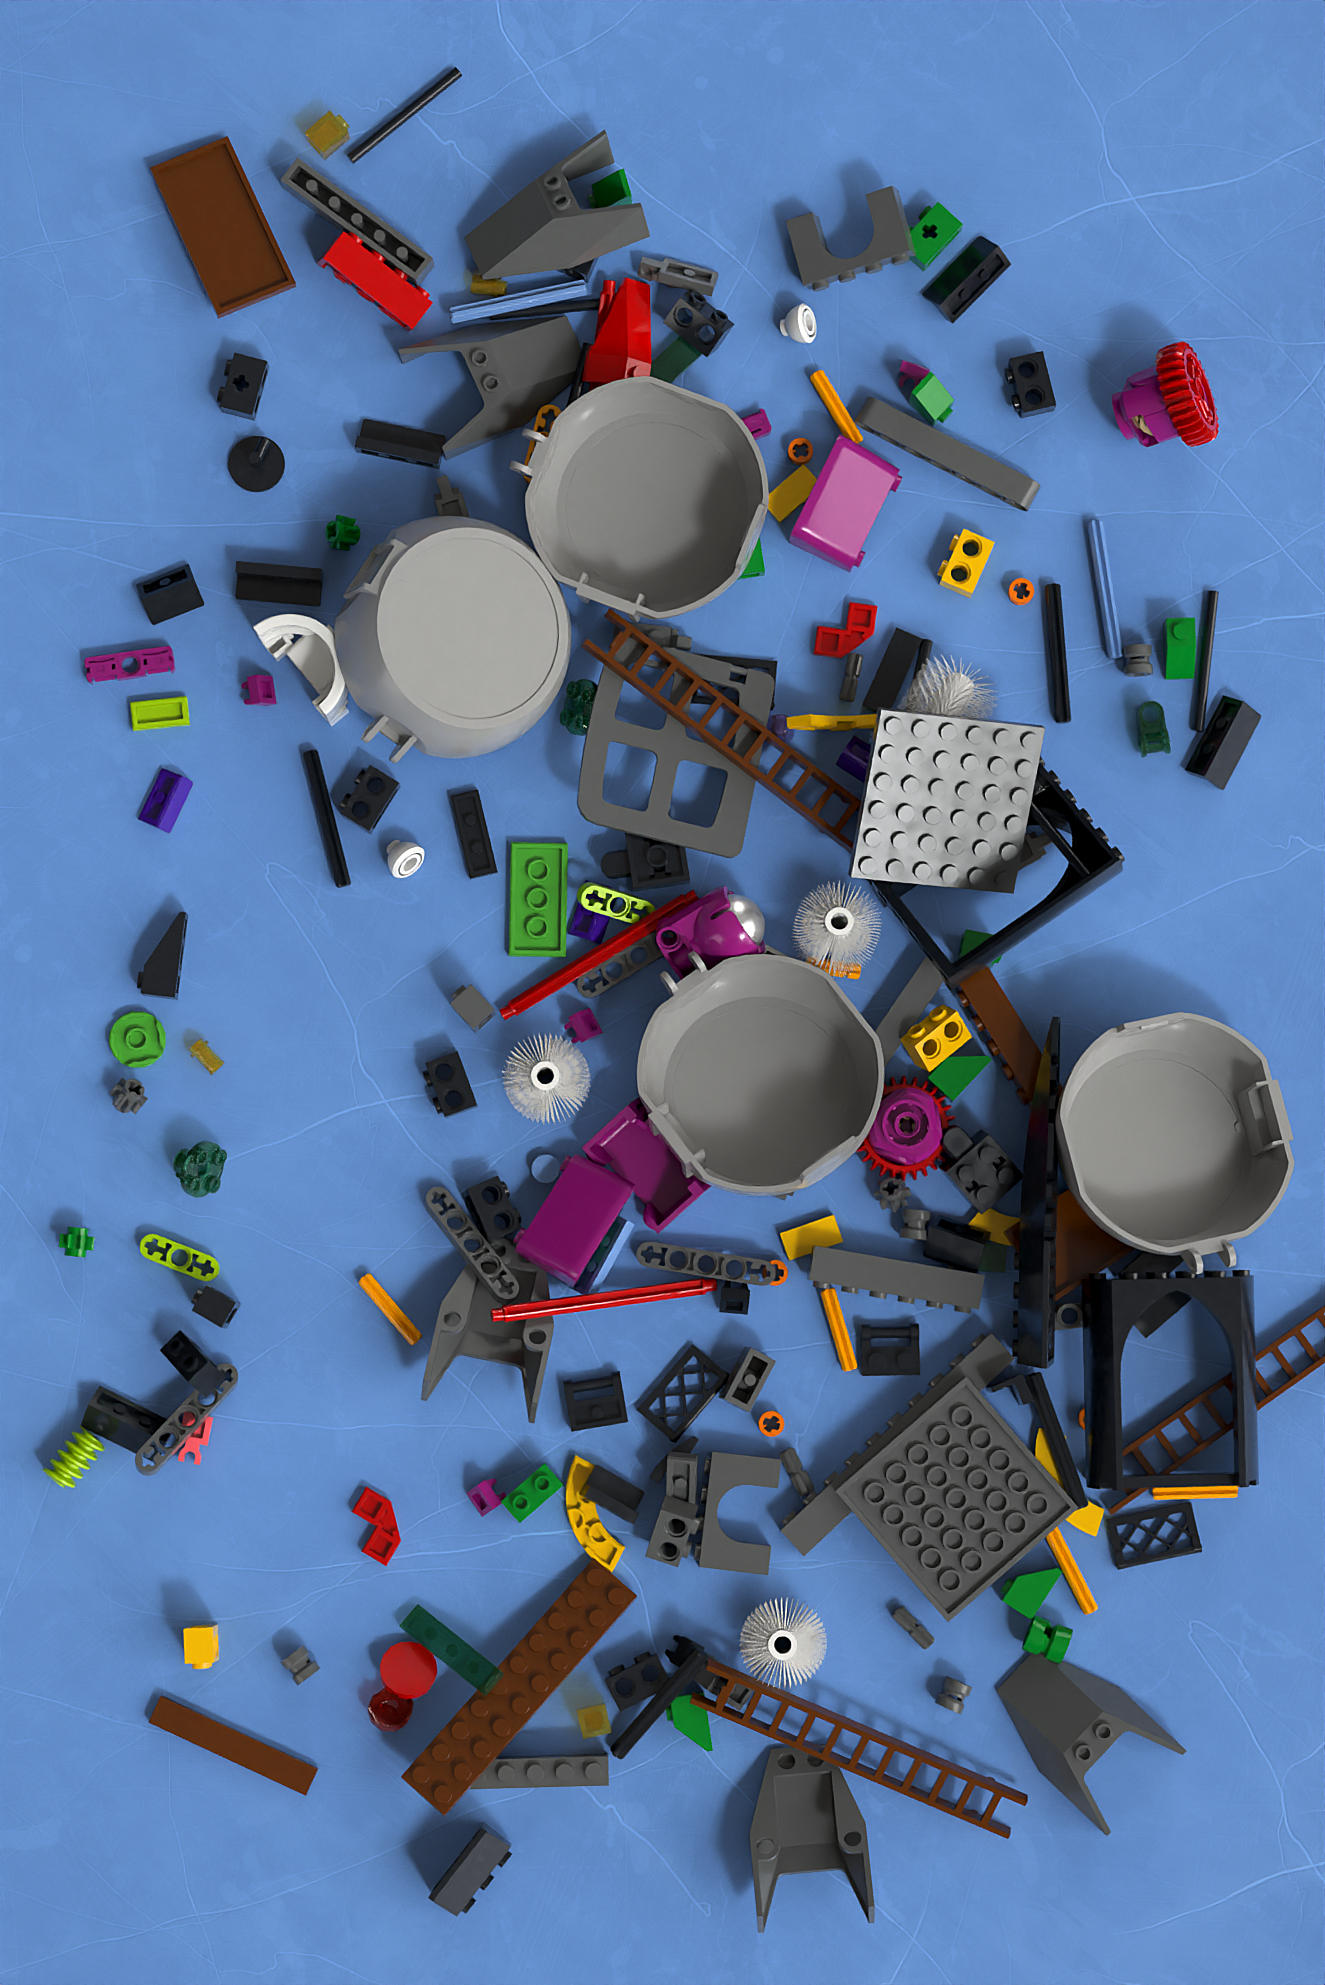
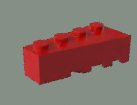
M343 231L336 236L316 264L323 269L327 265L334 269L335 278L343 284L346 283L350 286L353 283L357 286L355 290L358 295L371 303H374V301L378 302V309L407 331L413 330L433 304L428 299L430 294L418 285L414 288L406 281L408 277L396 267L392 270L385 265V258L373 249L371 252L362 246L363 241L354 233L349 232L347 234Z

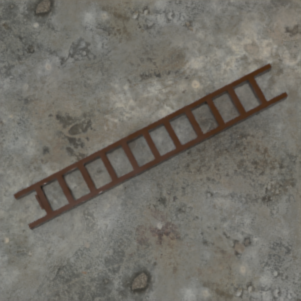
M609 608L604 617L620 628L623 633L621 631L610 644L608 653H605L588 639L584 641L581 647L812 823L822 834H826L852 854L853 842L842 835L840 831L855 810L859 812L861 801ZM629 636L646 648L630 671L613 659ZM651 654L669 666L653 688L636 676ZM674 671L691 683L675 706L659 694ZM697 688L714 701L698 723L681 711ZM720 706L737 718L721 741L704 729ZM745 724L759 736L742 758L726 745L740 726ZM764 741H767L782 753L767 775H764L749 763ZM788 758L804 770L789 793L772 781ZM810 775L827 787L811 810L795 798ZM833 793L840 797L842 802L849 804V807L834 828L817 815Z
M1325 1305L1256 1353L1257 1362L1271 1352L1290 1378L1272 1391L1256 1368V1382L1266 1395V1397L1257 1402V1411L1325 1363V1354L1319 1357L1301 1332L1303 1328L1316 1319L1319 1320L1325 1329ZM1293 1335L1313 1361L1312 1364L1296 1374L1278 1349L1279 1345ZM1232 1371L1124 1447L1123 1457L1132 1452L1147 1474H1156L1138 1448L1139 1445L1155 1435L1173 1460L1172 1464L1158 1474H1170L1232 1430L1233 1420L1226 1424L1208 1398L1209 1395L1223 1385L1226 1386L1232 1395ZM1199 1402L1203 1403L1220 1427L1217 1432L1204 1441L1184 1414ZM1177 1418L1197 1444L1196 1447L1182 1457L1177 1454L1161 1431ZM1123 1488L1127 1496L1107 1509L1110 1515H1113L1149 1488H1137L1134 1491L1132 1488Z
M712 1659L708 1660L706 1670L728 1679L727 1683L723 1684L716 1701L692 1692L690 1697V1703L1007 1839L1011 1835V1827L991 1819L1001 1797L1026 1806L1028 1802L1027 1794L1001 1784L992 1777L980 1775L775 1686L768 1685V1683ZM735 1683L754 1690L744 1713L725 1706ZM762 1694L781 1702L771 1724L751 1717ZM789 1706L808 1713L797 1736L778 1728ZM816 1717L834 1724L824 1747L805 1740ZM842 1728L861 1736L850 1759L831 1751ZM869 1740L887 1747L876 1770L858 1762ZM895 1751L914 1759L903 1781L884 1774ZM922 1762L941 1770L930 1793L911 1785ZM949 1774L967 1781L956 1804L938 1797ZM975 1785L994 1793L983 1815L978 1814L976 1810L964 1808Z

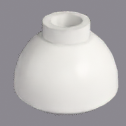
M800 304L792 308L786 318L780 321L782 334L790 336L793 340L800 343H811L816 336V320L810 307L806 304Z
M395 840L388 845L386 850L389 854L388 867L396 878H404L413 874L421 866L425 855L423 848L407 841L400 842Z

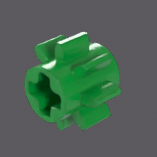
M336 515V521L332 520L327 524L325 537L331 542V548L350 551V545H356L360 539V528L355 525V518Z
M67 1227V1234L60 1233L58 1247L65 1248V1256L86 1258V1251H93L95 1237L88 1236L89 1229Z

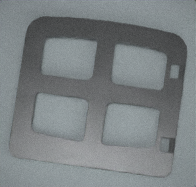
M627 638L613 659L628 670L629 665L635 664L646 648L633 638ZM661 647L705 682L735 690L738 694L737 706L765 728L767 727L775 682L771 675L673 648ZM650 659L643 665L666 671L669 667L661 660L657 662ZM603 665L593 700L582 754L577 793V807L580 814L586 821L606 828L725 858H734L739 855L743 847L756 781L709 744L690 739L685 733L686 727L667 712L664 726L660 730L617 720L615 718V711L624 679L606 665ZM676 671L673 673V683L669 702L674 706L691 685L689 681ZM730 672L744 675V684L730 681ZM692 696L681 710L687 716L689 714ZM742 724L734 735L731 749L743 758L759 735L745 724ZM610 742L640 748L655 754L657 758L646 811L642 812L610 804L603 799V779ZM763 743L749 761L756 769L759 767ZM683 760L721 769L727 773L719 807L713 824L709 828L673 820L668 815L678 764Z

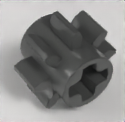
M121 1078L110 1091V1095L114 1096L112 1104L122 1113L132 1111L136 1114L148 1099L143 1095L145 1088L135 1079L125 1081Z
M889 1175L887 1179L878 1181L880 1191H875L874 1195L876 1200L880 1201L879 1204L882 1210L889 1208L896 1213L897 1209H900L902 1206H908L905 1197L911 1196L909 1187H905L906 1183L902 1178L897 1180L890 1178Z

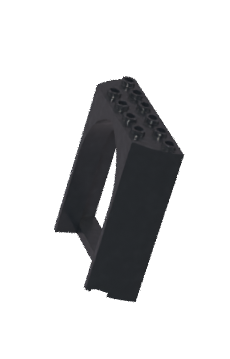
M1041 756L1039 758L1032 799L1057 829L1072 835L1073 850L1090 869L1092 874L1082 879L1071 864L1068 863L1058 884L1040 903L954 963L948 960L900 899L901 896L919 884L866 879L875 890L878 900L883 907L888 906L940 972L949 990L966 981L1123 871L1122 862L1125 861V858L1116 846L1111 848L1108 845L1109 839L1100 827L1097 829L1091 824L1093 820L1084 808L1078 809L1075 805L1077 801L1069 789L1063 791L1059 786L1061 781L1053 770L1048 772L1043 767L1045 762ZM1029 814L1027 826L1038 825L1034 818Z
M1221 1270L1204 1271V1276H1197V1274L1195 1275L1191 1271H1175V1277H1168V1272H1146V1278H1139V1273L1135 1272L1118 1273V1278H1106V1273H1089V1279H1081L1086 1487L1121 1491L1124 1490L1123 1488L1237 1486L1242 1488L1249 1487V1485H1258L1254 1275H1250V1270H1232V1276H1226V1271ZM1173 1291L1181 1292L1199 1302L1214 1317L1225 1336L1232 1367L1234 1472L1123 1475L1121 1359L1124 1345L1131 1328L1142 1312L1157 1299Z

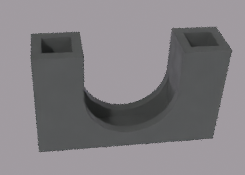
M889 186L865 194L874 225V233L866 250L853 258L842 259L831 254L825 241L820 219L813 212L786 221L803 286L810 290L813 289L814 292L822 291L830 287L829 283L838 280L840 283L849 282L856 279L855 275L866 272V274L877 273L883 269L882 266L890 263L901 265L907 263L909 257L916 255L900 194L895 187Z
M712 1451L711 1457L706 1456L704 1474H709L708 1486L702 1485L700 1501L701 1503H706L705 1515L699 1514L700 1522L697 1531L703 1532L702 1542L695 1544L694 1560L699 1561V1567L768 1575L771 1545L739 1542L731 1539L719 1526L717 1509L724 1494L734 1487L753 1485L778 1488L781 1459Z

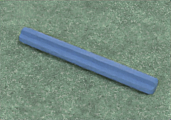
M583 279L453 306L449 308V315L452 323L456 324L587 295V287Z
M1092 520L1088 522L1087 528L1107 657L1109 659H1118L1123 656L1104 526L1102 520Z

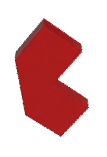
M849 602L846 630L817 626L813 655L842 659L874 635L878 606Z
M366 1487L351 1511L376 1526L361 1552L387 1566L401 1542L392 1502Z

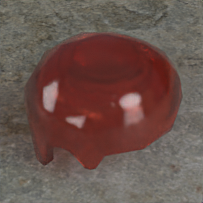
M384 1687L380 1692L372 1696L369 1701L367 1714L371 1723L381 1731L396 1732L409 1722L414 1702L412 1699L400 1698L398 1695L390 1693Z

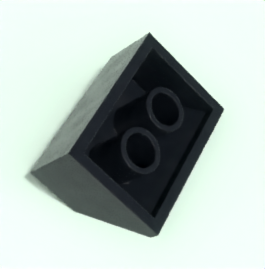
M484 1823L432 1889L428 1898L455 1916H458L461 1911L466 1914L476 1902V1899L472 1896L479 1888L484 1891L493 1880L494 1876L490 1873L498 1864L502 1868L512 1855L508 1851L512 1844Z

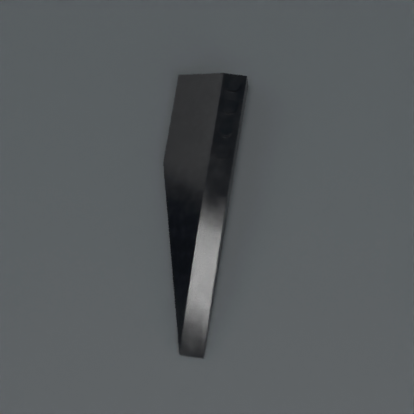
M1052 1017L1031 1106L1021 1188L1019 1253L1014 1254V1270H1019V1282H1014L1013 1297L1018 1299V1311H1013V1328H1018V1340L1013 1339L1012 1356L1017 1357V1364L1042 1369L1049 1368L1054 1363L1058 1158L1054 1130L1059 1101L1061 1017Z

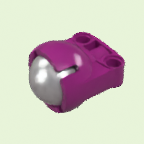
M722 886L710 891L673 916L661 919L656 926V942L668 963L682 980L695 971L688 958V954L692 951L698 954L708 971L728 958L764 954L766 950L763 941L765 921L760 908L752 900L745 896L734 894L726 886ZM666 930H672L676 935L666 938L662 933Z

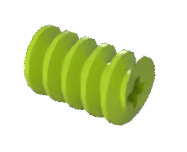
M80 1426L83 1431L82 1434L75 1431L71 1433L76 1440L74 1443L65 1440L64 1443L68 1448L67 1452L60 1449L57 1450L61 1460L58 1461L52 1458L49 1460L54 1467L53 1470L48 1468L42 1469L47 1476L63 1488L65 1486L71 1488L76 1486L72 1477L79 1479L83 1477L80 1468L90 1469L91 1466L87 1458L94 1461L98 1459L94 1449L101 1452L105 1450L103 1443L82 1426Z

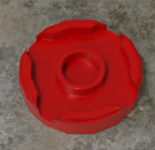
M412 1641L399 1642L391 1646L383 1654L379 1667L380 1680L386 1690L398 1695L400 1698H418L426 1694L435 1682L437 1676L436 1659L431 1651L422 1644Z

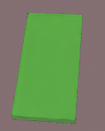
M511 842L509 957L566 958L568 843Z

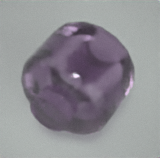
M785 714L770 716L766 729L785 743L791 741L794 738V729L787 727L786 718L790 716Z

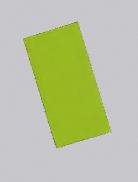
M187 696L130 702L134 732L190 726Z

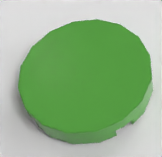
M131 1011L122 1015L113 1025L109 1033V1046L114 1057L122 1064L131 1068H145L154 1064L163 1055L166 1047V1032L162 1023L153 1015L143 1011Z

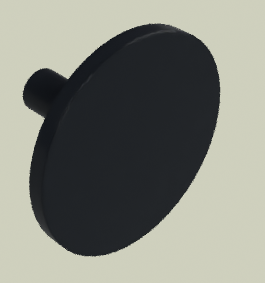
M251 436L241 440L232 449L228 462L229 472L234 482L242 489L249 492H264L276 486L281 480L285 471V458L280 447L271 439L262 436Z

